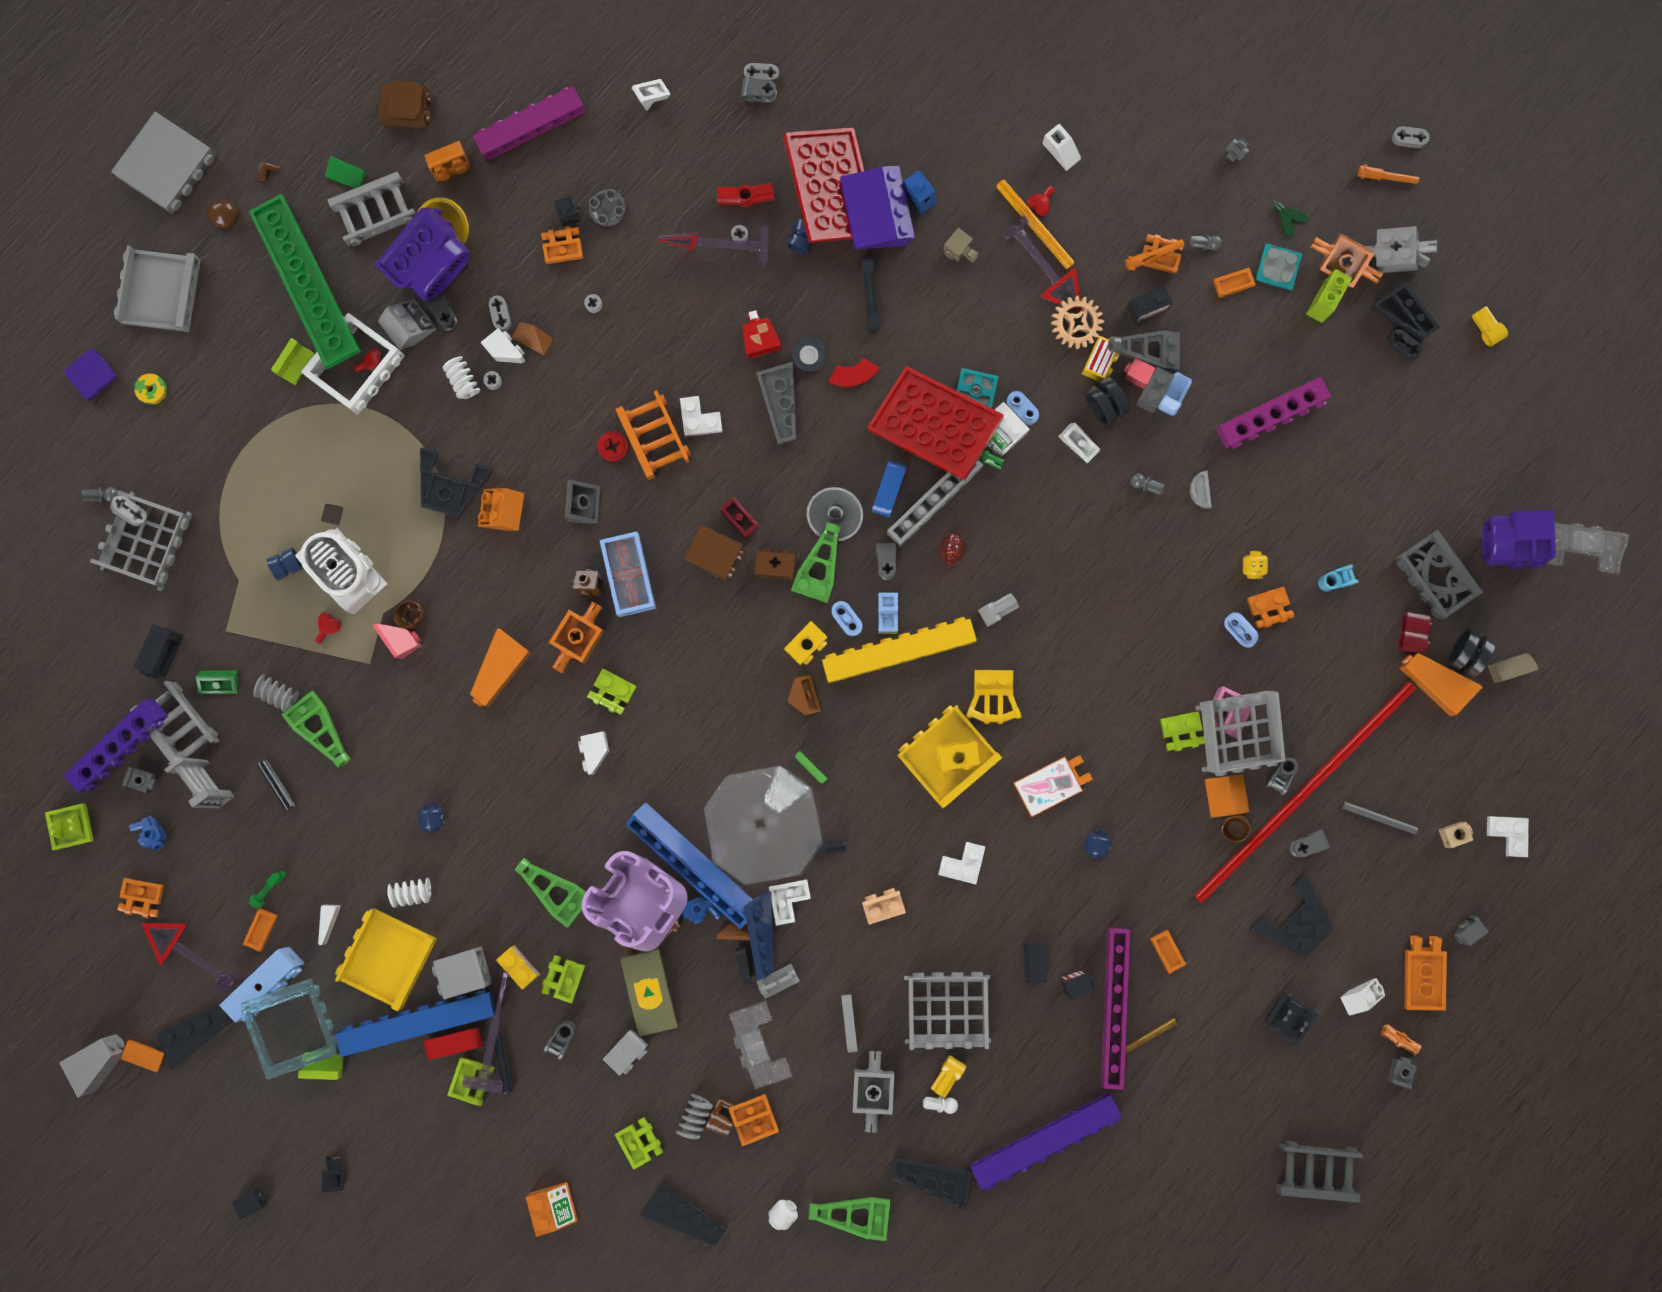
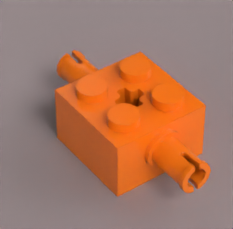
M1339 233L1331 245L1316 236L1310 248L1324 254L1325 258L1319 266L1320 270L1330 275L1337 269L1350 276L1352 280L1349 286L1354 288L1361 276L1377 284L1379 278L1383 275V272L1369 266L1374 252ZM1349 256L1351 262L1343 264V258Z
M591 602L584 616H579L570 610L567 612L549 641L551 645L560 649L561 652L552 668L563 673L570 659L575 658L583 664L587 662L604 634L601 628L594 625V620L602 609L601 606ZM574 634H579L581 639L575 641V638H573Z

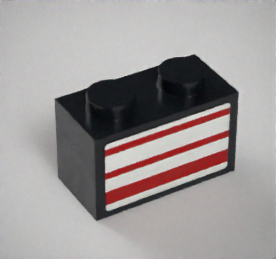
M1163 286L1131 299L1127 308L1133 322L1136 323L1169 309L1173 302L1166 287Z
M1082 970L1060 977L1065 995L1070 1000L1094 993L1092 987H1095L1092 976H1089V974Z

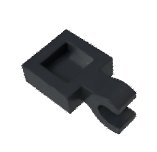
M328 1155L325 1159L328 1170L322 1171V1192L344 1190V1170L339 1169L340 1156Z

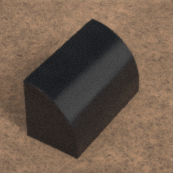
M1023 943L1025 982L1047 983L1045 943Z

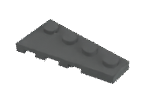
M793 362L756 372L778 445L796 440Z

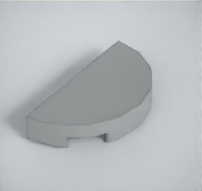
M1207 470L1200 472L1193 478L1190 484V495L1197 505L1202 508L1211 509Z

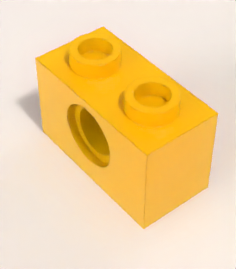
M810 621L784 650L800 666L803 664L807 665L814 658L812 654L816 650L820 652L828 644L826 642L828 637ZM805 640H810L813 643L810 650L802 648V643Z
M973 739L935 746L938 768L945 773L956 772L957 768L970 770L974 769L975 765H980L977 742ZM961 752V760L955 762L954 755Z

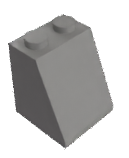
M482 946L433 961L432 971L434 976L438 978L439 984L437 989L439 995H443V999L481 989L492 984Z
M117 1034L101 1038L59 1062L77 1098L96 1091L120 1060L125 1044Z

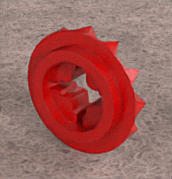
M611 431L601 436L598 441V451L605 460L611 462L620 461L621 458L626 456L628 442L621 433ZM609 440L614 444H619L616 447L617 453L613 452L612 449L607 450L610 447Z

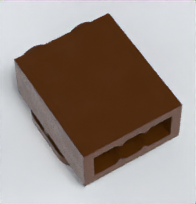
M394 81L392 83H382L379 108L380 122L383 126L428 129V122H431L429 104L433 102L432 92L429 91L427 85H420L417 82Z
M701 525L684 560L708 574L727 581L728 577H733L736 571L734 565L737 560L741 561L745 551L742 550V544Z

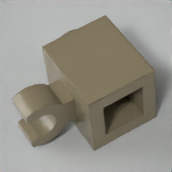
M958 227L944 244L943 251H945V255L951 260L955 259L957 262L963 255L972 263L978 258V253L970 248L973 238Z

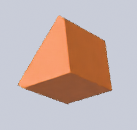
M1243 774L1205 779L1211 818L1249 812Z

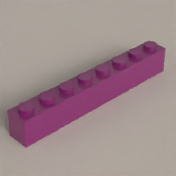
M1107 927L1100 1084L1105 1089L1124 1090L1130 930L1126 928Z

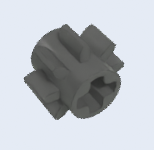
M1235 138L1226 148L1229 152L1226 157L1232 162L1236 159L1241 161L1249 152V149L1246 148L1249 143L1243 138L1239 141Z

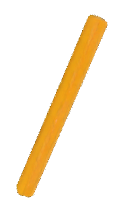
M1005 180L1000 181L997 184V189L1065 269L1072 267L1074 261L1011 186Z

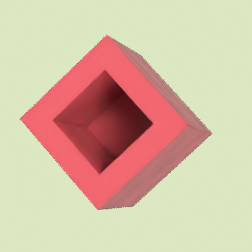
M1135 358L1132 363L1128 362L1124 370L1127 373L1124 379L1144 389L1156 368Z

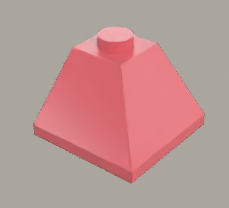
M377 623L372 625L394 658L403 659L421 647L419 644L421 640L415 631L411 632L407 629Z

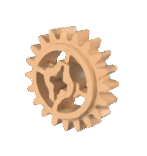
M1075 296L1074 302L1071 297L1067 298L1068 304L1064 301L1060 302L1062 308L1056 307L1055 310L1058 314H1052V317L1056 319V321L1051 322V325L1056 326L1052 332L1059 333L1055 339L1063 338L1061 344L1063 345L1068 342V348H1071L1073 343L1076 349H1079L1080 343L1084 348L1087 347V341L1093 344L1094 340L1092 337H1099L1096 331L1103 330V328L1098 326V324L1104 322V320L1098 319L1102 312L1096 313L1099 306L1092 307L1093 300L1086 303V297L1079 301L1078 296ZM1070 308H1082L1078 314L1067 311ZM1087 314L1091 317V327L1088 326L1086 321ZM1081 317L1079 321L1081 325H1078L1077 327L1073 328L1075 324L1074 320ZM1063 318H1065L1068 323L1067 332L1063 328ZM1076 331L1087 334L1080 338L1072 337Z

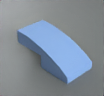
M898 593L878 594L879 634H898Z

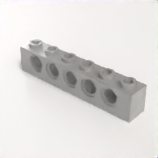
M979 460L976 462L966 480L948 472L887 530V535L901 547L981 470L982 463Z

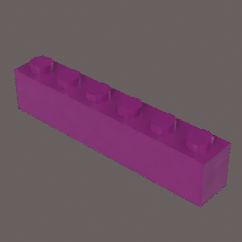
M573 86L570 88L565 87L558 94L547 96L543 101L531 104L521 112H514L509 118L503 121L498 120L492 126L486 129L482 128L472 136L485 161H488L585 113V109Z

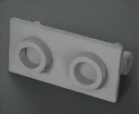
M789 964L770 974L764 980L760 979L756 982L761 994L766 999L800 982L792 964Z

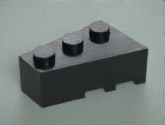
M1406 282L1371 308V310L1419 342L1440 328L1439 324Z

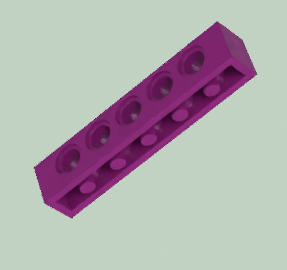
M1320 376L1219 425L1216 431L1225 449L1230 447L1236 449L1243 445L1242 441L1246 439L1252 441L1260 437L1259 433L1263 431L1269 433L1277 428L1276 425L1281 422L1285 425L1293 421V417L1298 414L1300 417L1311 412L1310 408L1314 406L1318 409L1326 405V401L1331 395ZM1304 395H1309L1311 402H1307L1304 399ZM1287 403H1292L1295 410H1290L1287 407ZM1270 411H1275L1278 414V418H1273ZM1258 419L1261 422V427L1256 426L1253 420ZM1237 427L1243 428L1244 435L1238 434Z

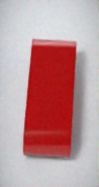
M479 1027L424 1040L428 1060L483 1046Z

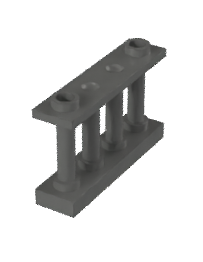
M1293 1141L1279 1144L1280 1149L1287 1151L1285 1181H1283V1184L1276 1185L1277 1193L1282 1196L1360 1203V1194L1352 1188L1354 1158H1363V1154L1358 1152L1357 1148L1344 1147L1343 1150L1300 1146L1297 1142ZM1295 1152L1307 1153L1305 1183H1303V1186L1295 1185L1293 1182ZM1315 1154L1326 1155L1325 1183L1322 1185V1188L1315 1187L1313 1184ZM1334 1156L1346 1157L1345 1179L1342 1190L1334 1189L1333 1186Z

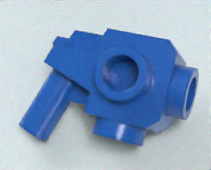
M151 815L143 818L140 822L129 825L132 832L142 830V833L139 834L138 842L143 848L149 847L152 850H159L167 840L162 826L158 825L157 820L152 818Z
M704 896L688 900L685 909L681 913L683 919L687 918L693 921L694 924L704 921V916H706L705 913L711 912L716 920L722 916L721 912Z

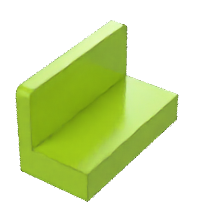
M291 338L271 370L278 376L296 385L303 375L301 371L315 353Z
M305 1052L303 1069L299 1070L298 1078L338 1080L343 1077L344 1056L341 1057L340 1053Z

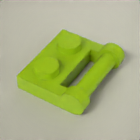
M460 1057L447 1095L482 1106V1097L490 1074H493L495 1067ZM477 1071H483L475 1096L469 1095Z

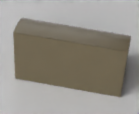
M1527 653L1488 665L1494 683L1539 670L1534 659Z

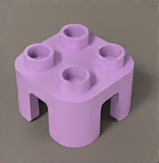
M629 851L618 852L605 865V868L613 873L603 889L591 886L585 893L582 900L583 914L594 925L605 928L615 934L614 940L619 944L640 951L653 950L660 945L685 909L687 892L680 882L648 859Z

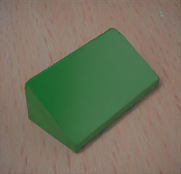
M330 156L325 177L355 189L363 186L367 174L358 167Z
M237 670L200 671L196 676L199 694L238 693Z

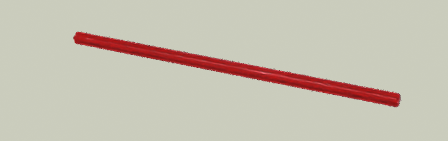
M1411 682L1406 683L1195 894V898L1199 902H1204L1416 690V687Z

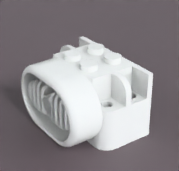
M338 528L314 534L305 541L302 549L295 556L314 581L325 592L330 594L346 612L354 615L386 587L388 583L372 567L374 564L372 560L362 552L360 553L361 548L354 541L352 542L349 538L347 539ZM337 561L336 568L331 570V564Z

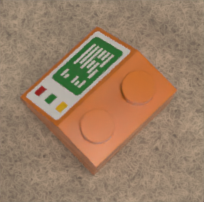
M568 1182L531 1192L526 1197L536 1237L557 1231L578 1221Z

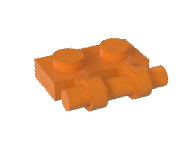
M569 226L563 230L554 231V229H551L548 232L541 233L542 241H550V243L542 244L546 264L583 259L580 238L573 239L574 235H580L578 227L571 228ZM566 237V240L556 242V238Z
M1147 234L1145 241L1152 243V246L1145 245L1143 252H1151L1158 249L1159 245L1166 246L1177 240L1161 238V235L1157 234L1155 236ZM1171 251L1151 259L1150 263H1146L1143 266L1176 274L1181 254Z
M1284 586L1247 598L1252 617L1259 614L1261 620L1255 622L1257 629L1262 627L1268 628L1278 622L1284 623L1294 617L1292 610L1285 612L1283 608L1290 605ZM1276 609L1278 615L1269 617L1267 612Z
M123 878L119 898L127 899L126 904L120 903L118 905V911L125 912L128 915L139 914L144 918H157L159 910L152 909V904L158 905L161 903L164 885ZM135 901L144 902L143 907L135 906Z

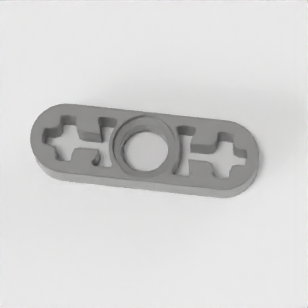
M851 994L842 995L848 1053L858 1052Z

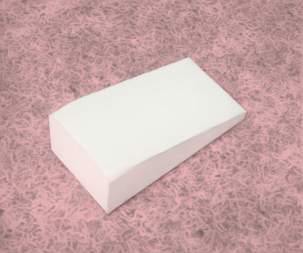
M1070 423L1059 435L1060 439L1086 463H1089L1101 450L1076 423Z
M341 905L321 906L319 945L327 944Z

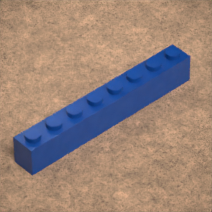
M645 802L625 825L741 929L747 923L744 906L753 899Z
M486 989L474 992L475 996L469 998L465 994L455 997L456 1001L448 1003L447 999L436 1002L437 1006L429 1008L428 1004L417 1007L418 1011L410 1013V1009L398 1012L399 1016L391 1018V1015L379 1017V1022L372 1023V1020L361 1022L360 1027L353 1028V1025L342 1027L341 1032L336 1033L340 1056H347L497 1015L492 991L486 993Z

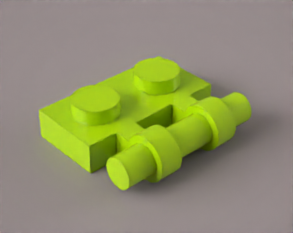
M602 668L594 683V686L600 690L597 694L590 691L587 698L593 700V703L597 705L601 704L609 708L608 711L612 713L616 712L622 715L625 708L619 706L621 700L629 703L637 686ZM606 692L615 696L613 702L604 698Z
M1199 711L1160 719L1164 738L1172 737V742L1166 743L1167 751H1180L1182 748L1190 746L1195 748L1199 747L1200 744H1205L1204 736H1196L1197 731L1203 730ZM1188 733L1189 739L1180 741L1179 735Z
M554 955L552 962L548 966L550 969L547 977L543 980L542 985L544 986L541 993L549 995L550 989H555L554 998L572 1004L586 965L567 959L565 965L562 966L560 965L562 957ZM557 971L562 973L558 983L554 982Z
M645 1117L638 1120L641 1126L640 1129L636 1130L634 1125L631 1124L615 1133V1137L633 1170L651 1160L649 1151L654 1150L656 1156L663 1153L660 1147L661 1143L659 1139L655 1138L651 1130L652 1126L650 1123H647ZM643 1134H645L649 1141V1144L644 1146L640 1138Z

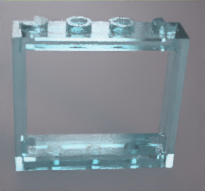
M312 978L241 1003L243 1018L267 1080L338 1055L336 1035L333 1036L331 1030H333L331 1019H326L325 1013L327 1008L325 1002H320L318 996L321 995L318 984L314 985ZM309 993L328 1046L273 1065L254 1012Z

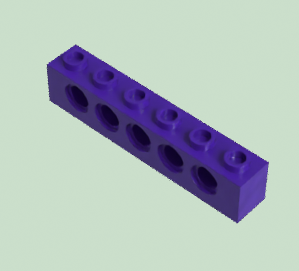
M155 699L143 700L64 774L65 778L77 793L94 790L97 787L96 783L108 777L112 768L121 765L126 755L137 750L136 746L139 743L145 742L150 738V733L153 730L163 726V721L168 715Z

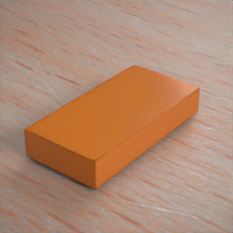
M1250 268L1213 280L1219 298L1252 288L1256 285Z
M259 908L242 945L262 952L278 915Z
M1168 930L1150 938L1168 974L1186 965Z
M133 1040L127 1041L121 1059L154 1072L160 1071L165 1058L163 1051Z

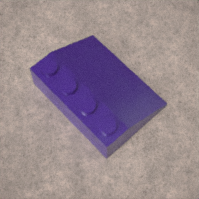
M899 166L879 167L840 177L855 250L906 246L915 238Z

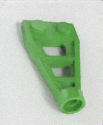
M826 523L823 534L797 572L791 591L828 603L834 585L840 526ZM828 531L833 532L835 534L831 536L828 534ZM823 544L830 545L831 547L828 560L817 556ZM816 562H821L826 566V577L823 580L809 576V570Z
M311 691L281 714L295 732L331 759L337 768L344 766L351 760L344 751L325 704L315 691ZM317 714L320 716L323 727L317 733H312L305 727V722ZM326 732L333 739V744L328 748H325L318 740Z
M525 858L515 868V871L524 878L549 913L568 928L582 911V900L586 891L575 883L531 864ZM538 875H542L551 881V884L545 891H542L534 882ZM555 886L568 891V897L561 905L554 904L549 896L551 889Z
M867 1197L826 1204L810 1203L809 1220H817L865 1239L886 1241L890 1199ZM866 1208L869 1211L866 1226L862 1227L851 1221V1213L855 1209ZM818 1209L821 1210L820 1216L817 1215ZM846 1209V1221L833 1220L831 1218L832 1210Z

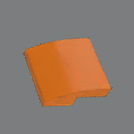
M766 1094L728 1108L742 1146L779 1132Z

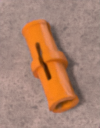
M1388 1024L1384 1025L1381 1029L1380 1034L1394 1042L1395 1046L1404 1048L1414 1056L1419 1053L1421 1045L1407 1037V1034L1404 1032H1399Z

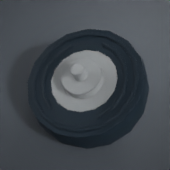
M805 337L794 346L793 360L800 369L815 371L825 362L826 348L817 338Z

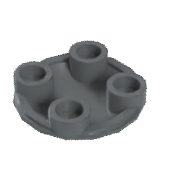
M614 189L599 191L589 200L590 216L601 226L610 227L616 225L625 215V201Z

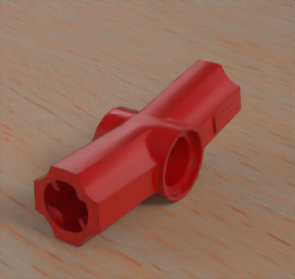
M772 183L756 186L717 187V205L750 207L752 204L775 200ZM743 194L750 195L748 199L741 198Z

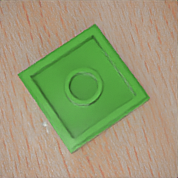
M800 751L795 755V759L820 784H824L827 781V778Z

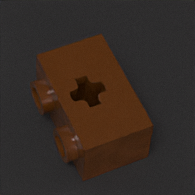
M761 549V552L757 551L755 576L793 580L795 554H791L792 551L780 550V553H773L771 549ZM774 559L781 563V565H777V568H773V564H770L774 562Z

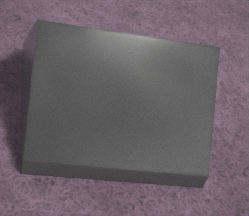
M568 480L565 519L568 522L598 524L600 486Z

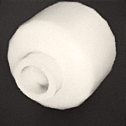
M779 1200L769 1211V1223L776 1230H787L798 1218L796 1205L790 1200Z

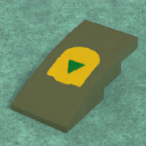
M659 948L620 957L639 1037L677 1028L673 1002Z

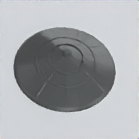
M829 487L822 489L811 498L807 506L808 524L819 537L823 534L828 522L841 527L837 542L847 540L858 532L863 522V508L860 501L853 493L843 488ZM828 531V534L831 536L835 534L833 532Z

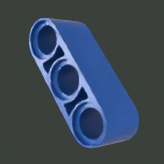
M888 461L872 512L890 518L907 466Z

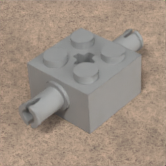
M1416 226L1378 229L1377 243L1373 246L1365 247L1374 252L1373 257L1377 259L1376 266L1380 272L1418 270V255L1420 253L1437 252V240L1419 242Z
M869 1051L868 1069H854L853 1113L866 1114L865 1132H870L871 1124L872 1133L878 1132V1115H892L894 1071H882L880 1069L881 1051H876V1059H874V1051ZM872 1087L879 1091L875 1093V1096H871V1093L868 1092Z

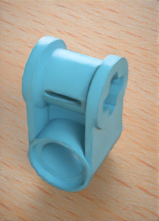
M1353 564L1321 576L1318 581L1320 589L1327 592L1358 583L1359 581L1355 579L1352 570ZM1327 577L1332 580V586L1327 584Z

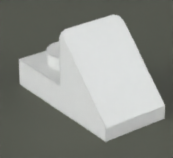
M661 79L632 86L633 91L646 111L649 110L653 102L667 99L670 96L668 89Z

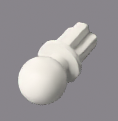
M942 1096L938 1098L926 1097L923 1100V1107L925 1109L937 1110L940 1113L944 1110L946 1113L952 1114L957 1111L958 1103L954 1098L944 1100Z

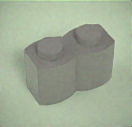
M630 1029L603 1060L619 1076L623 1072L627 1074L634 1066L632 1062L636 1058L640 1060L647 1053L645 1048L648 1044Z

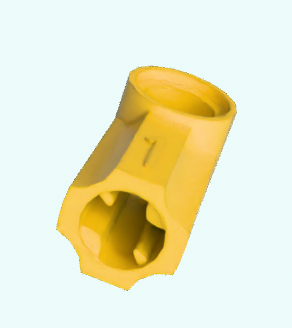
M1487 306L1471 316L1482 331V339L1486 345L1492 347L1508 337L1506 327L1502 323L1497 322Z
M949 1055L943 1063L941 1072L931 1086V1089L945 1098L955 1081H958L964 1073L966 1065Z

